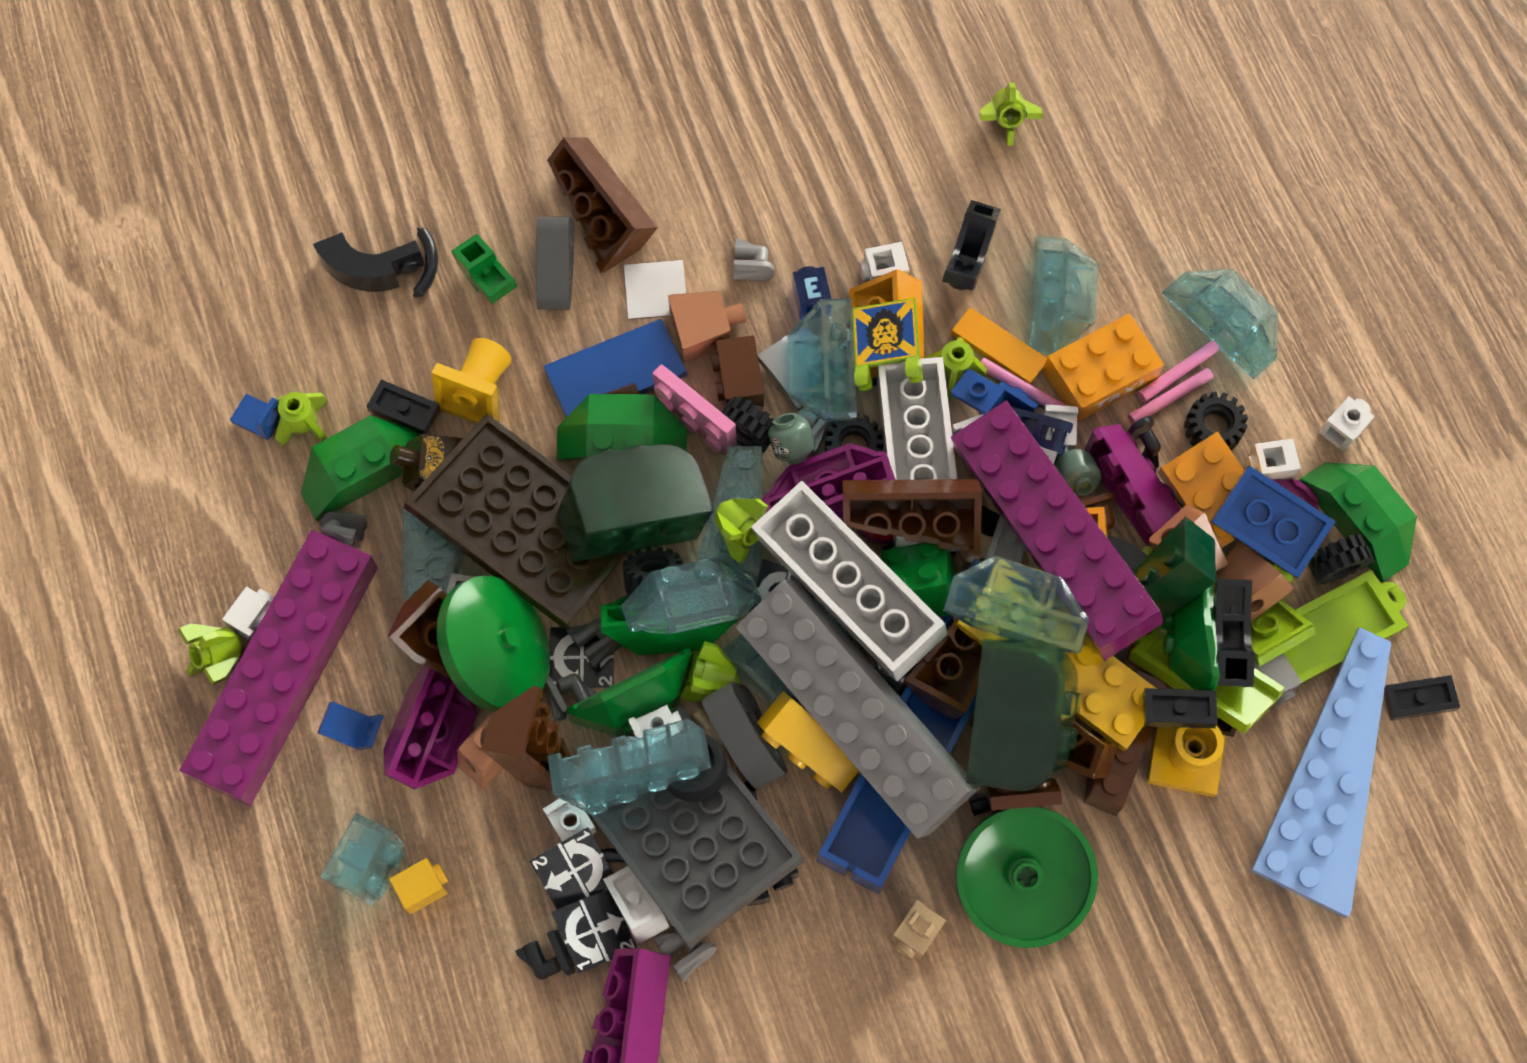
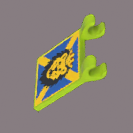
M909 298L852 308L855 354L854 382L856 386H859V390L863 392L872 389L869 367L905 362V374L911 383L922 382L923 372L920 361L916 299Z

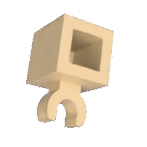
M917 900L891 938L896 943L894 949L910 960L914 956L921 960L947 920Z

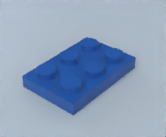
M1250 465L1245 468L1210 521V523L1294 578H1299L1336 522Z

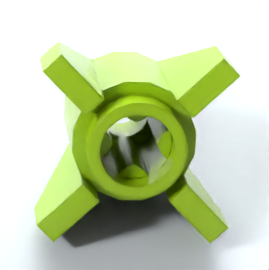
M1008 83L1005 88L999 90L994 95L993 100L980 109L979 116L981 121L997 120L1002 127H1005L1007 146H1013V128L1018 127L1024 122L1025 117L1027 119H1043V112L1040 107L1023 99L1021 93L1016 89L1015 83Z
M957 337V340L950 341L942 350L924 357H943L945 380L949 381L947 388L948 400H952L951 390L968 368L983 377H986L987 368L974 356L973 349L963 341L964 338Z
M290 392L286 395H279L276 398L279 402L278 412L281 416L275 435L278 444L283 446L293 436V433L305 434L310 431L320 441L327 439L326 434L316 424V412L328 402L321 392Z
M730 499L722 502L715 512L714 523L724 538L730 556L739 564L744 563L750 550L747 546H752L758 541L751 527L765 515L768 505L760 499Z
M188 624L178 629V633L185 644H189L188 654L191 662L186 670L188 676L190 677L203 671L212 685L224 681L241 655L243 644L239 634L228 627L219 628L198 624Z
M704 641L700 651H693L692 665L680 699L699 702L702 701V698L731 682L739 684L740 675L736 674L737 667L718 645Z

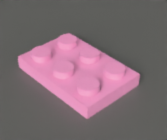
M661 364L653 372L656 397L670 412H674L681 418L680 422L688 431L692 433L697 431L705 438L704 441L709 448L716 453L721 451L729 457L737 448L736 424Z

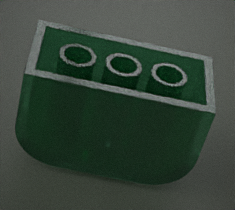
M640 444L629 450L617 452L613 449L605 450L598 455L582 460L575 468L560 502L559 519L572 561L576 562L639 549L642 550L648 547L653 548L697 540L714 509L699 465L687 451L668 444L648 447L645 444Z
M1005 638L983 639L966 783L1015 791H1027L1055 779L1064 770L1069 759L1070 749L1074 750L1076 747L1078 731L1077 728H1073L1074 714H1079L1082 694L1077 692L1078 674L1072 659L1063 650L1056 646Z

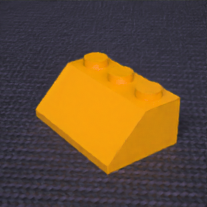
M896 269L849 289L852 377H854L855 371L852 308L915 298L920 359H924L922 281ZM878 366L869 367L871 378H877Z

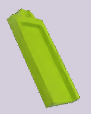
M1371 569L1295 609L1314 625L1316 633L1309 639L1284 652L1302 684L1341 664L1359 627L1384 639H1388L1408 627V624L1400 614V611L1406 604V598L1403 591L1397 586L1398 584L1393 582L1380 583Z
M1162 624L1147 633L1148 635L1145 634L1133 642L1135 648L1131 651L1129 660L1174 689L1194 690L1169 669L1168 654H1163V641L1167 629H1162ZM1254 668L1253 687L1217 685L1215 690L1217 717L1245 734L1282 696L1285 687Z

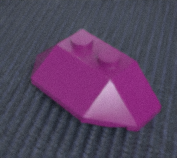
M849 443L808 458L799 464H792L784 470L770 492H767L762 498V501L768 505L766 513L798 483L803 481L843 521L842 480H896L888 455L885 452H877Z
M424 665L409 686L383 749L385 776L415 790L454 774L458 765L457 750L468 738L478 712L476 705L459 691L451 678Z

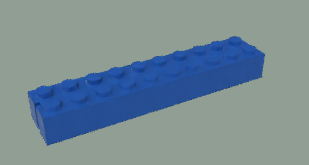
M974 558L956 592V609L959 603L963 601H973L980 588L987 583L997 569ZM1009 575L1007 576L1026 592L1033 595L1035 588ZM954 614L946 615L942 619L947 630L953 624L952 617ZM995 655L966 714L955 720L924 704L908 686L901 696L904 703L950 755L979 701L992 662L998 663L1000 660ZM860 774L818 853L817 862L845 876L847 871L852 872V881L879 894L911 831L866 778Z

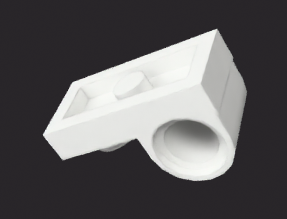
M628 866L603 879L638 945L670 928L663 912Z

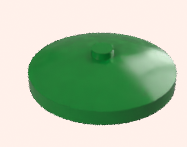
M493 576L474 577L455 586L447 594L439 610L437 641L445 669L459 691L475 705L492 712L497 711L533 686L540 687L542 691L549 673L550 652L543 623L533 605L523 599L505 580Z
M1038 806L997 810L982 819L970 831L961 846L956 863L955 878L961 904L969 918L982 932L992 939L1009 946L1034 948L1046 946L1063 939L1082 923L1089 913L1096 896L1098 869L1092 847L1078 827L1060 813Z

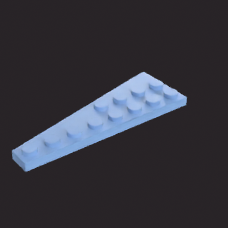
M1361 627L1356 630L1250 870L1344 918L1349 917L1352 911L1391 648L1390 641Z

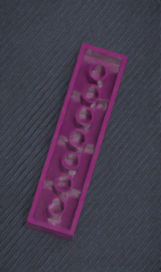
M1007 400L950 437L957 454L974 478L979 479L981 488L1104 661L1163 623L1158 606Z
M314 530L310 531L179 770L192 781L251 807L378 569L371 555Z

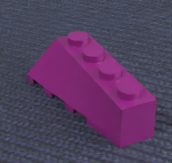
M1120 424L1098 427L1092 431L1084 450L1093 456L1099 467L1102 484L1108 492L1114 491L1115 502L1144 543L1150 546V537L1177 514L1181 508L1175 501L1172 489L1167 484H1163L1156 475V469L1151 460L1147 457L1144 458L1139 452L1136 440L1130 432H1125Z
M640 948L615 949L602 993L606 999L605 1006L599 1015L596 1014L592 1027L597 1030L592 1050L585 1051L582 1063H658L670 955Z

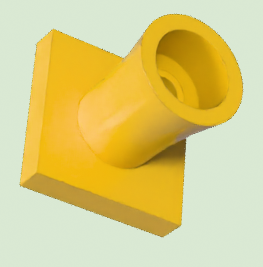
M475 338L471 341L466 359L460 371L437 363L431 375L434 400L436 403H439L440 410L475 424L486 414H489L499 422L498 389L495 383L511 365L512 359L510 354L501 345L492 340Z
M1217 726L1215 729L1155 727L1147 783L1215 797L1218 793L1225 735H1222Z

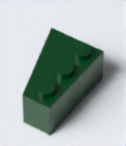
M1186 516L1133 570V574L1160 609L1163 621L1216 583L1215 539Z

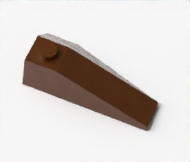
M427 580L403 604L387 636L410 659L450 678L441 659L437 641L438 614L447 594L439 586Z

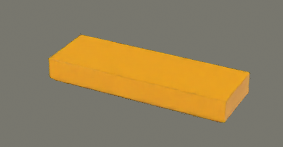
M969 307L951 331L953 337L956 339L957 337L964 338L963 341L969 344L974 351L1029 384L1034 382L1044 368L1047 357L971 307Z

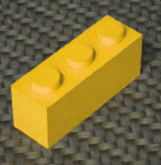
M782 691L758 720L757 724L764 730L761 737L776 749L782 745L789 750L790 753L787 757L802 770L806 765L814 770L816 773L812 777L827 790L833 785L842 793L859 772L812 715L786 692Z

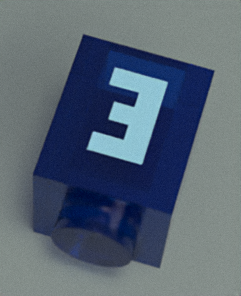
M807 266L793 272L792 288L799 319L831 314L832 299L824 267L815 268Z

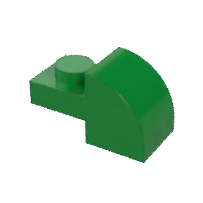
M475 234L451 250L467 280L491 304L518 287L515 279L500 264L493 250L478 234Z

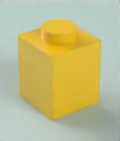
M428 858L389 878L404 909L410 915L448 894L444 887V884L449 882L446 874L439 863L433 866Z

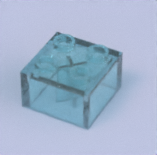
M355 813L321 878L334 889L368 906H372L375 900L379 901L384 895L388 886L386 878L391 869H396L400 865L405 854V850L402 849L405 844L393 830Z

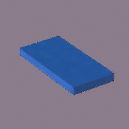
M662 319L543 366L565 417L588 394H603L633 382L636 384L639 394L654 390L653 372L661 364L680 379L687 376V371Z

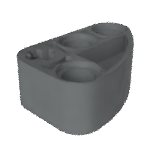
M538 216L536 224L537 309L570 310L574 264V220L572 217Z
M731 682L702 698L703 707L718 737L739 770L754 789L757 790L787 774V766L779 749L774 748L761 737L764 730L757 722L763 715L755 698L746 686Z

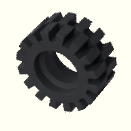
M1211 392L1209 397L1207 394H1204L1199 400L1197 399L1189 410L1184 422V428H1187L1185 432L1186 437H1192L1190 444L1194 447L1197 443L1214 434V432L1205 427L1204 417L1209 414H1217L1227 421L1228 428L1225 432L1220 433L1230 450H1233L1243 437L1247 429V424L1245 423L1248 420L1247 414L1242 415L1245 410L1244 406H1236L1238 399L1233 397L1231 401L1226 400L1228 394L1224 392L1221 397H1217V392Z
M734 396L730 398L721 412L736 424L737 442L743 448L746 446L749 451H755L759 454L761 452L765 453L771 444L768 431L773 425L774 419L769 418L770 414L768 412L760 410V406H754L751 401H745L742 397L736 398Z
M853 413V418H849L848 414L842 415L841 421L837 418L833 421V426H829L825 438L824 451L827 452L841 447L843 439L849 435H858L865 440L867 448L883 452L884 439L882 429L878 430V423L875 420L870 423V417L864 415L863 419H859V413Z
M1356 534L1355 536L1350 535L1345 539H1338L1337 542H1331L1327 544L1328 546L1317 549L1308 566L1316 583L1324 585L1329 582H1335L1340 578L1343 579L1349 574L1356 573L1357 570H1361L1366 565L1371 564L1374 558L1362 534Z
M648 547L646 552H642L639 549L635 551V555L629 554L627 560L623 561L622 569L625 592L630 594V597L633 599L638 597L639 601L644 602L648 598L650 603L656 602V598L665 601L668 595L673 598L677 596V592L683 590L685 584L682 557L680 558V554L677 552L673 553L672 549L668 548L666 551H663V547H657L656 550L652 551L651 547Z

